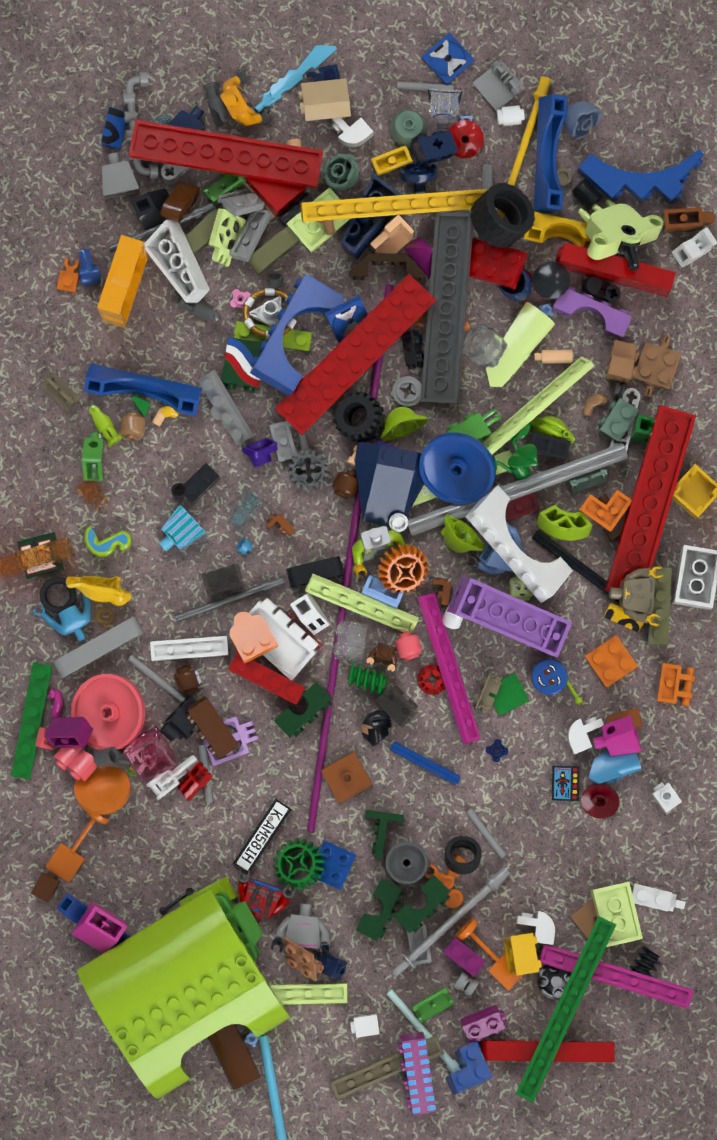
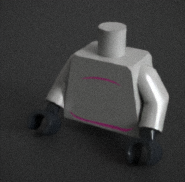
M300 903L299 915L291 914V917H286L282 921L272 941V950L274 945L280 946L279 952H281L284 945L283 937H286L301 947L319 949L320 956H322L324 950H328L329 956L331 955L329 932L322 920L311 916V904Z

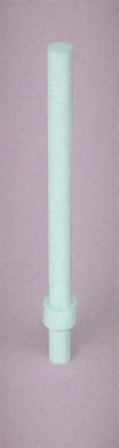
M390 990L386 995L416 1030L424 1032L425 1039L432 1037L393 990ZM443 1049L444 1054L440 1055V1057L447 1064V1069L451 1073L461 1070L459 1063L455 1059L453 1060Z

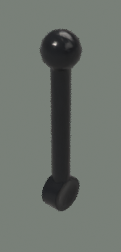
M187 888L184 894H182L177 899L172 901L166 907H161L159 909L160 914H166L169 908L174 906L187 895H192L194 890L192 888Z

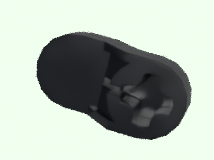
M597 277L586 278L581 285L584 293L607 303L617 301L621 295L619 287Z

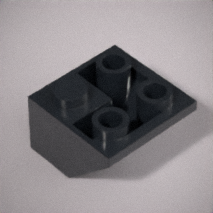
M166 188L147 192L131 200L132 207L144 230L160 225L165 220H170L161 216L163 204L170 196Z

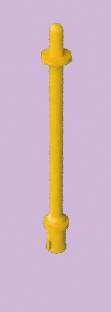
M541 76L537 90L533 93L535 102L508 180L509 185L515 186L538 116L539 98L547 96L552 81L550 78ZM498 210V214L503 219L505 214Z

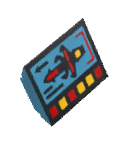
M552 766V800L579 801L580 766Z

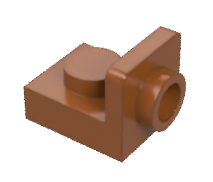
M281 513L278 515L273 514L267 520L268 524L266 527L268 530L278 523L279 526L277 528L284 536L288 534L291 537L296 532Z
M437 577L436 580H432V586L443 587V590L439 589L438 601H441V606L448 607L452 582H448L447 578Z

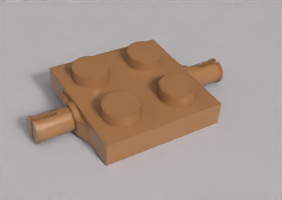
M664 335L661 345L645 342L635 377H633V379L647 385L644 397H647L648 394V398H651L654 388L670 391L682 355L668 348L671 340L670 336L667 338V335Z

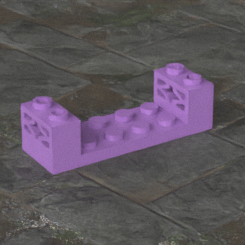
M461 576L447 609L452 614L475 622L558 658L572 624L571 621L465 576Z

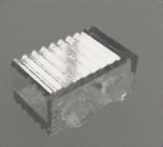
M340 621L336 628V635H338L337 643L333 647L335 659L350 662L363 661L367 624Z

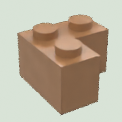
M618 340L613 342L605 380L619 381L622 384H628L630 380H633L637 366H634V362H637L639 351H636L637 345Z

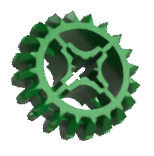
M295 838L294 844L291 840H288V847L282 844L281 848L283 851H276L280 855L279 858H273L274 861L278 862V865H273V869L279 870L275 873V876H281L278 881L280 883L285 882L284 887L289 884L288 887L291 886V890L298 887L300 891H303L304 885L307 889H310V882L314 885L317 884L315 877L322 878L318 872L324 871L320 864H324L325 860L319 859L323 856V853H317L319 847H313V842L309 841L307 843V840L302 838L301 842L298 838ZM303 849L302 853L299 852L296 857L290 856L293 851ZM309 854L312 858V868L308 865ZM292 860L299 861L300 864H302V866L305 867V869L302 867L299 868L298 865H296V863ZM286 861L290 864L289 875L285 868ZM301 872L308 873L305 878L294 880Z

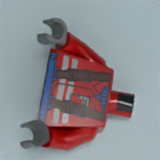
M242 869L238 873L237 892L240 903L246 902L258 925L262 915L270 918L271 915L276 916L284 910L297 890L295 888L293 892L289 891V884L282 889L250 878L249 870L247 875L241 874Z

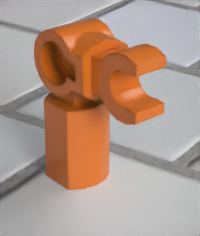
M457 855L454 859L455 861L460 863H468V861H466L459 855ZM430 865L434 869L433 875L448 889H451L454 885V878H458L460 874L452 872L449 868L447 869L448 874L444 872L439 873L436 866ZM427 873L424 874V876L428 879H430L433 876H430Z

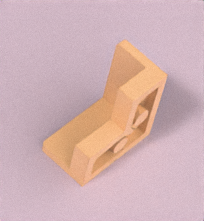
M398 214L384 227V231L370 243V248L375 253H397L413 239L414 230Z

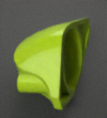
M395 408L389 413L387 419L382 421L385 423V430L381 435V439L384 442L405 437L414 433L429 421L426 416L418 415L410 408Z
M541 416L535 417L530 421L531 427L536 433L571 441L570 444H573L576 439L567 425L558 417Z
M448 514L444 517L445 527L441 530V535L444 536V541L449 549L456 553H465L471 550L482 551L486 547L469 525Z

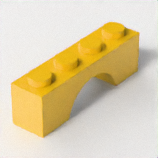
M535 212L533 226L524 235V239L543 243L546 239L552 237L568 239L575 245L589 248L591 239L585 233L588 223Z

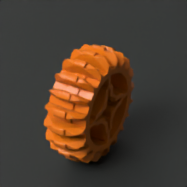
M405 543L404 547L401 544H398L397 549L391 547L390 553L385 551L386 557H380L382 563L378 564V576L386 589H390L392 593L397 591L398 594L399 592L402 594L404 591L406 594H409L410 589L416 592L415 587L417 585L422 587L420 582L426 581L424 575L429 574L427 569L429 563L426 561L427 557L423 555L421 549H417L414 545L410 547L409 544ZM394 564V569L391 571L392 574L390 575L391 567ZM399 566L405 568L407 572L404 570L402 571Z

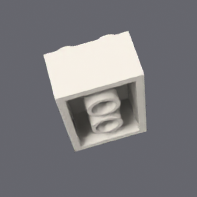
M683 545L680 552L672 604L711 610L714 604L717 585V550Z

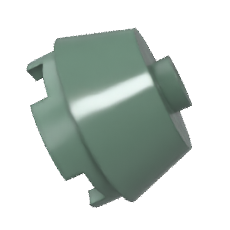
M400 111L391 120L390 134L398 144L411 147L417 141V137L427 134L426 120L417 111Z
M337 154L331 160L328 159L324 164L323 174L325 182L331 189L336 191L348 190L355 187L359 182L360 170L352 156Z

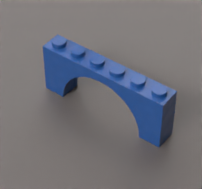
M307 274L302 279H297L293 286L296 289L294 294L290 293L285 301L287 304L285 310L281 309L276 317L279 321L276 325L273 324L267 333L270 335L269 339L262 342L259 347L261 351L259 357L255 356L250 364L253 367L250 374L289 396L295 390L302 375L290 365L283 350L282 338L286 324L294 317L304 313L326 315L325 312L341 305L345 296Z

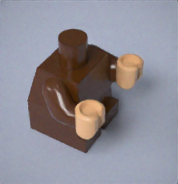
M378 642L377 647H374L369 652L366 663L373 665L374 661L378 663L382 661V664L388 666L387 670L393 672L397 663L396 647Z

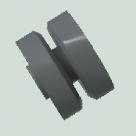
M408 841L398 843L391 847L386 855V871L398 883H415L422 879L427 871V855L423 848L416 843ZM405 859L410 860L408 867L403 865Z

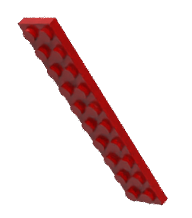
M135 120L129 149V158L316 189L323 150Z
M408 274L296 386L290 396L287 395L275 407V410L302 436L436 302V299Z
M658 405L605 590L609 591L610 587L620 588V581L625 580L626 575L637 569H652L696 415Z

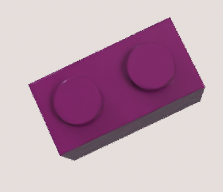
M53 717L44 736L53 748H85L93 728L84 717Z
M455 937L443 951L445 955L472 976H475L486 962Z

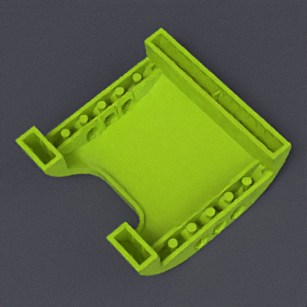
M211 888L76 970L90 1001L138 1078L156 1099L161 1098L191 1079V1076L181 1062V1058L189 1048L230 1024H241L248 1027L258 1038L291 1018L284 1004L275 995L222 910L221 903Z

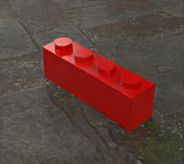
M238 652L228 668L229 671L296 706L306 690L305 687L254 660L244 664Z

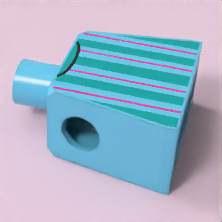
M180 505L161 530L165 533L166 537L158 544L166 552L174 544L179 550H182L204 536L206 532Z

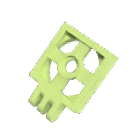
M218 208L208 245L214 247L212 260L228 267L232 258L230 256L232 249H227L229 240L237 241L247 220L239 216L234 217L227 210ZM228 218L226 225L222 226L223 221ZM235 221L240 225L238 233L234 232L233 229ZM228 229L230 230L229 236L226 235Z

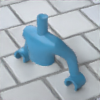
M83 593V614L76 605H73L58 613L61 625L46 613L44 606L41 605L43 608L41 614H37L36 610H33L36 616L42 617L61 635L74 632L79 642L86 640L81 628L90 622L91 604L90 599Z

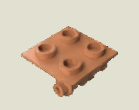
M283 937L287 964L291 968L300 971L305 977L311 978L316 982V973H321L324 969L322 962L316 960L314 954L290 939Z

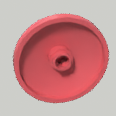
M100 674L88 679L79 687L72 701L71 717H84L93 728L87 742L88 746L96 750L115 747L117 750H120L130 745L140 734L145 721V704L140 691L130 680L116 674Z

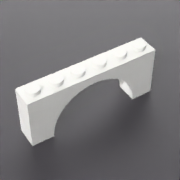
M497 485L480 499L465 517L542 603L556 593L573 570L561 556L553 562L542 563L528 557L518 548L508 531L505 518L506 507L510 498Z

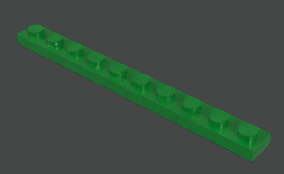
M598 916L516 1091V1095L532 1103L534 1102L617 924Z

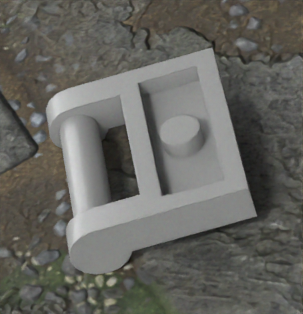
M287 421L269 425L272 438L277 442L278 450H276L279 463L292 460V456L298 457L290 431L292 426ZM297 432L301 454L304 453L305 448H307L308 453H311L305 433L301 436Z

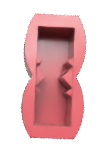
M61 748L54 756L57 761L56 765L63 771L66 769L70 771V776L77 781L81 779L85 782L97 768L94 757L81 748Z

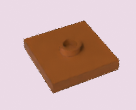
M354 751L320 769L339 804L373 785Z

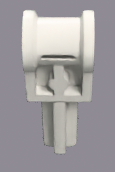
M192 755L172 771L169 768L166 769L146 786L151 788L158 801L180 784L178 780L187 774L186 770L190 771L199 761Z

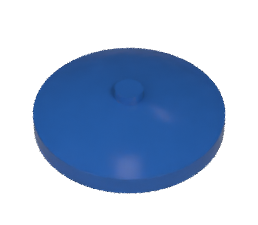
M445 433L435 437L426 445L419 461L420 475L425 486L435 496L452 504H470L482 499L490 491L496 476L495 462L487 447L476 438L463 433Z

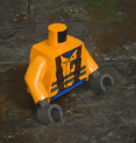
M244 69L237 76L223 83V93L220 94V97L232 118L241 125L250 126L261 122L268 124L274 118V116L268 115L271 112L270 109H266L261 115L257 114L240 83L244 84L252 78V76L246 77L245 72L247 69Z

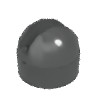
M272 273L268 276L270 287L278 289L283 285V275L281 273Z

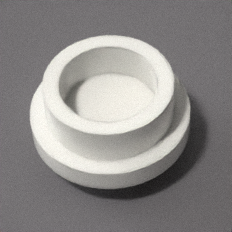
M396 513L390 517L389 526L392 530L402 532L408 526V519L404 514Z

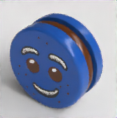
M546 659L534 667L532 682L534 687L542 694L556 695L566 687L568 674L560 662Z

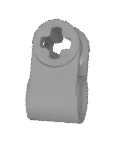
M165 164L161 169L162 179L164 183L173 185L190 168ZM173 171V176H171V175H168V176H167V174H166L167 172H168V173H171V172Z

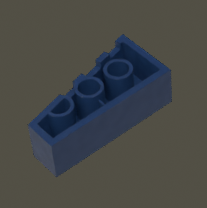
M373 173L362 198L402 194ZM393 215L352 218L340 242L342 249L357 260Z

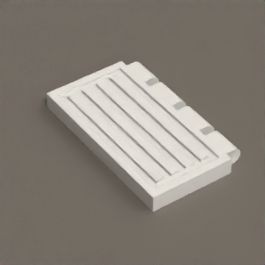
M268 598L263 602L260 600L249 613L251 616L259 615L265 619L279 646L263 654V656L290 680H294L317 653L315 648L318 646V643L309 635L303 639L302 637L306 632L295 622L289 626L288 624L292 619L281 609L275 614L274 611L277 606Z

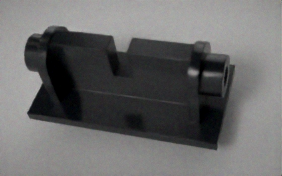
M410 329V331H406L403 334L402 342L403 349H410L411 351L404 353L408 370H413L416 367L423 368L424 353L421 351V334L417 330Z

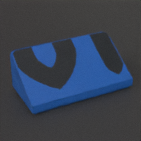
M109 107L101 139L102 146L120 150L126 127L124 111Z

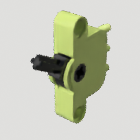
M610 199L606 200L608 208L602 209L597 204H593L592 209L594 213L591 215L587 211L579 209L578 213L588 223L585 229L586 235L591 239L587 250L588 256L595 260H601L617 253L624 254L628 268L631 271L639 269L640 266L636 255L639 246L656 240L664 224L663 219L657 215H649L643 218L631 206L622 203L615 204Z

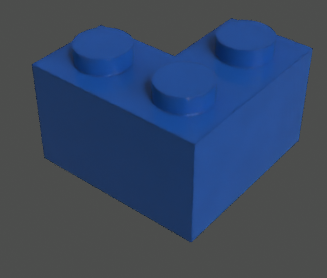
M477 1041L454 1052L462 1069L448 1075L445 1079L452 1095L455 1096L487 1082L493 1077Z

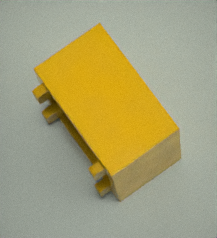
M694 464L676 484L672 499L696 520L717 497V483Z
M533 933L503 938L509 976L540 972L539 968L542 965L541 961L537 960L535 944L538 942L537 937H534Z

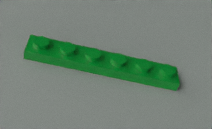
M33 662L13 762L12 777L31 780L37 749L35 743L39 727H41L53 666Z

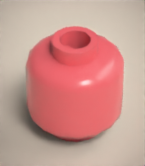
M410 631L399 634V639L395 641L399 657L405 658V661L419 657L422 647L418 635L410 634Z

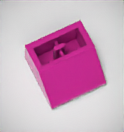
M92 901L71 934L101 953H105L118 942L128 925L125 920Z

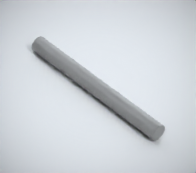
M134 655L129 657L128 661L180 703L186 698Z

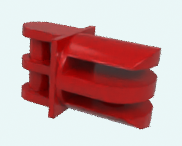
M197 762L190 771L186 770L188 775L177 786V789L188 801L203 786L207 788L206 784L212 778V774L208 773V769L203 767L202 762Z

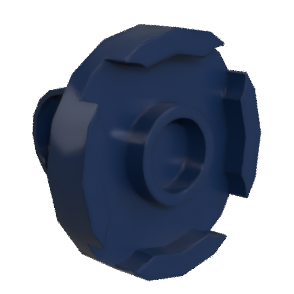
M411 163L406 165V169L400 168V178L403 181L414 183L415 194L426 193L425 182L435 179L438 175L437 166L434 164L431 167L427 165L419 167L418 163Z

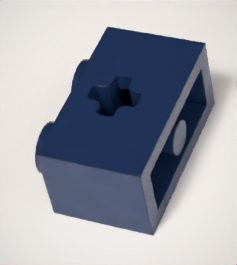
M440 130L428 137L426 134L421 135L411 145L419 167L452 158L458 152L451 131L443 132V130Z

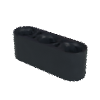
M340 556L286 569L290 588H295L297 585H307L312 574L327 580L333 579L335 576L341 577L345 575Z

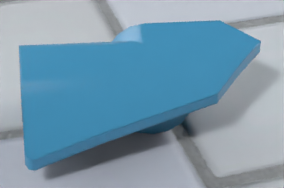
M606 750L594 759L588 778L597 784L605 782L611 784L621 780L623 776L640 771L641 764L636 753L611 756L609 751Z

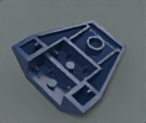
M358 442L354 462L362 521L389 526V519L392 515L402 513L407 517L424 486L419 470V461L422 453L379 444Z

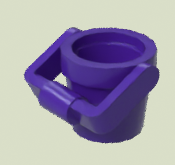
M269 438L242 448V452L248 455L254 468L272 461L270 453L278 450L277 442Z

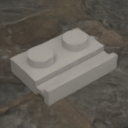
M248 188L219 195L217 201L218 203H223V207L234 217L262 210L265 204L257 195L249 193Z

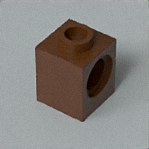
M49 871L47 874L42 873L31 894L49 903L60 884V881L57 880L58 876Z

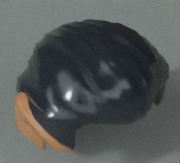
M376 710L365 716L361 724L363 738L371 746H376L389 735V728H392V720L384 711Z

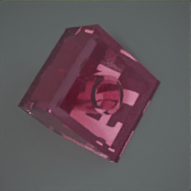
M157 726L140 734L123 751L124 756L142 784L176 766V755Z

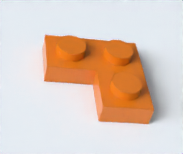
M616 490L605 505L590 494L579 511L611 532L631 504L632 499Z

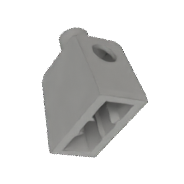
M119 153L109 154V164L102 166L104 199L140 193L129 162H121Z

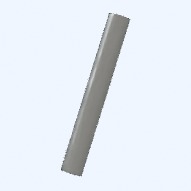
M397 81V89L428 91L429 89L441 92H453L454 85Z
M199 745L200 762L203 763V767L208 769L209 773L206 745ZM209 781L206 784L207 788L203 786L205 803L213 802L211 782Z
M471 808L467 811V816L500 859L506 856L505 851Z

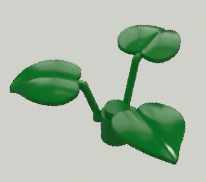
M531 422L510 439L515 449V453L508 459L510 467L500 461H496L493 456L496 470L497 465L506 469L509 474L513 472L519 481L530 475L531 472L528 467L538 465L537 448L534 444H527L519 449L516 444V439H522L528 434Z

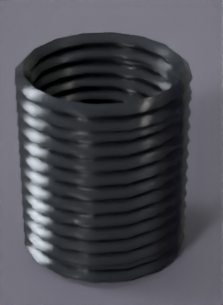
M587 179L582 180L572 190V193L582 202L581 204L587 210L592 208L593 203L596 204L602 198L599 191Z

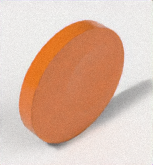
M108 766L97 767L85 782L79 779L78 781L76 780L74 785V794L78 805L86 812L95 815H107L119 810L126 804L131 793L127 774L122 769Z

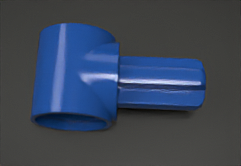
M80 250L79 256L82 267L79 269L81 285L101 283L99 268L93 264L90 250Z

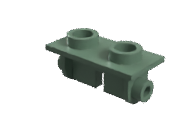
M603 467L569 479L568 482L574 494L609 480L607 470Z

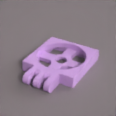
M237 717L223 721L225 725H231L237 729L238 732L232 735L236 741L241 740L242 744L236 754H233V751L226 754L225 758L221 759L216 755L213 757L208 750L213 766L250 753L247 743L259 739L258 735L251 738L249 734L256 732L255 728L247 730V727L254 725L253 721L239 725ZM205 739L204 742L207 748L209 746V743Z

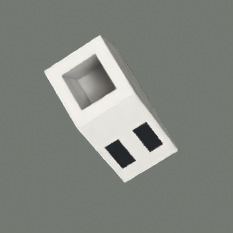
M307 593L290 604L300 621L313 635L330 625L312 594Z

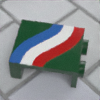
M228 337L221 379L226 389L236 390V387L244 388L243 391L255 393V390L259 391L260 379L250 374L253 368L250 364L255 356L259 357L261 353L259 347L262 342Z

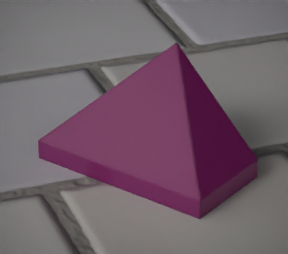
M417 237L404 250L429 278L431 276L433 249L420 237Z

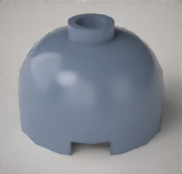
M579 101L569 105L564 121L566 131L577 140L583 139L589 135L586 132L593 125L595 127L598 125L601 119V112L595 105L587 101Z

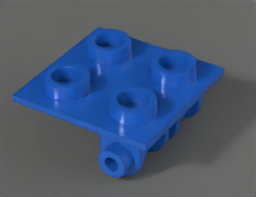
M324 840L319 852L323 853V856L319 859L325 860L324 864H320L324 871L318 872L322 876L321 879L317 877L315 879L341 890L351 870L350 868L356 854Z

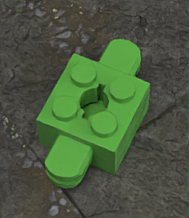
M497 409L490 411L484 416H481L480 413L476 415L471 413L463 418L464 420L461 424L458 425L456 422L449 426L446 433H463L482 442L491 434L489 427L499 422L502 417L499 415L485 423L486 420L498 413Z
M226 892L216 893L215 895L221 903L222 910L255 961L260 955L256 943L263 935V932L245 901L233 905Z

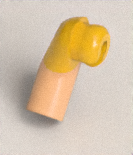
M170 406L161 407L152 423L160 427L166 417L176 418L179 412H176Z

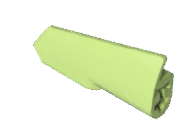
M529 302L524 304L485 367L490 387H503L555 325L548 316Z

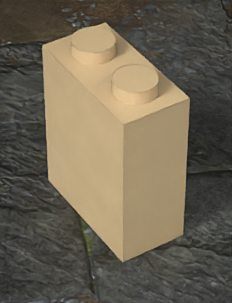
M346 78L301 83L302 91H298L301 114H305L306 121L351 116Z

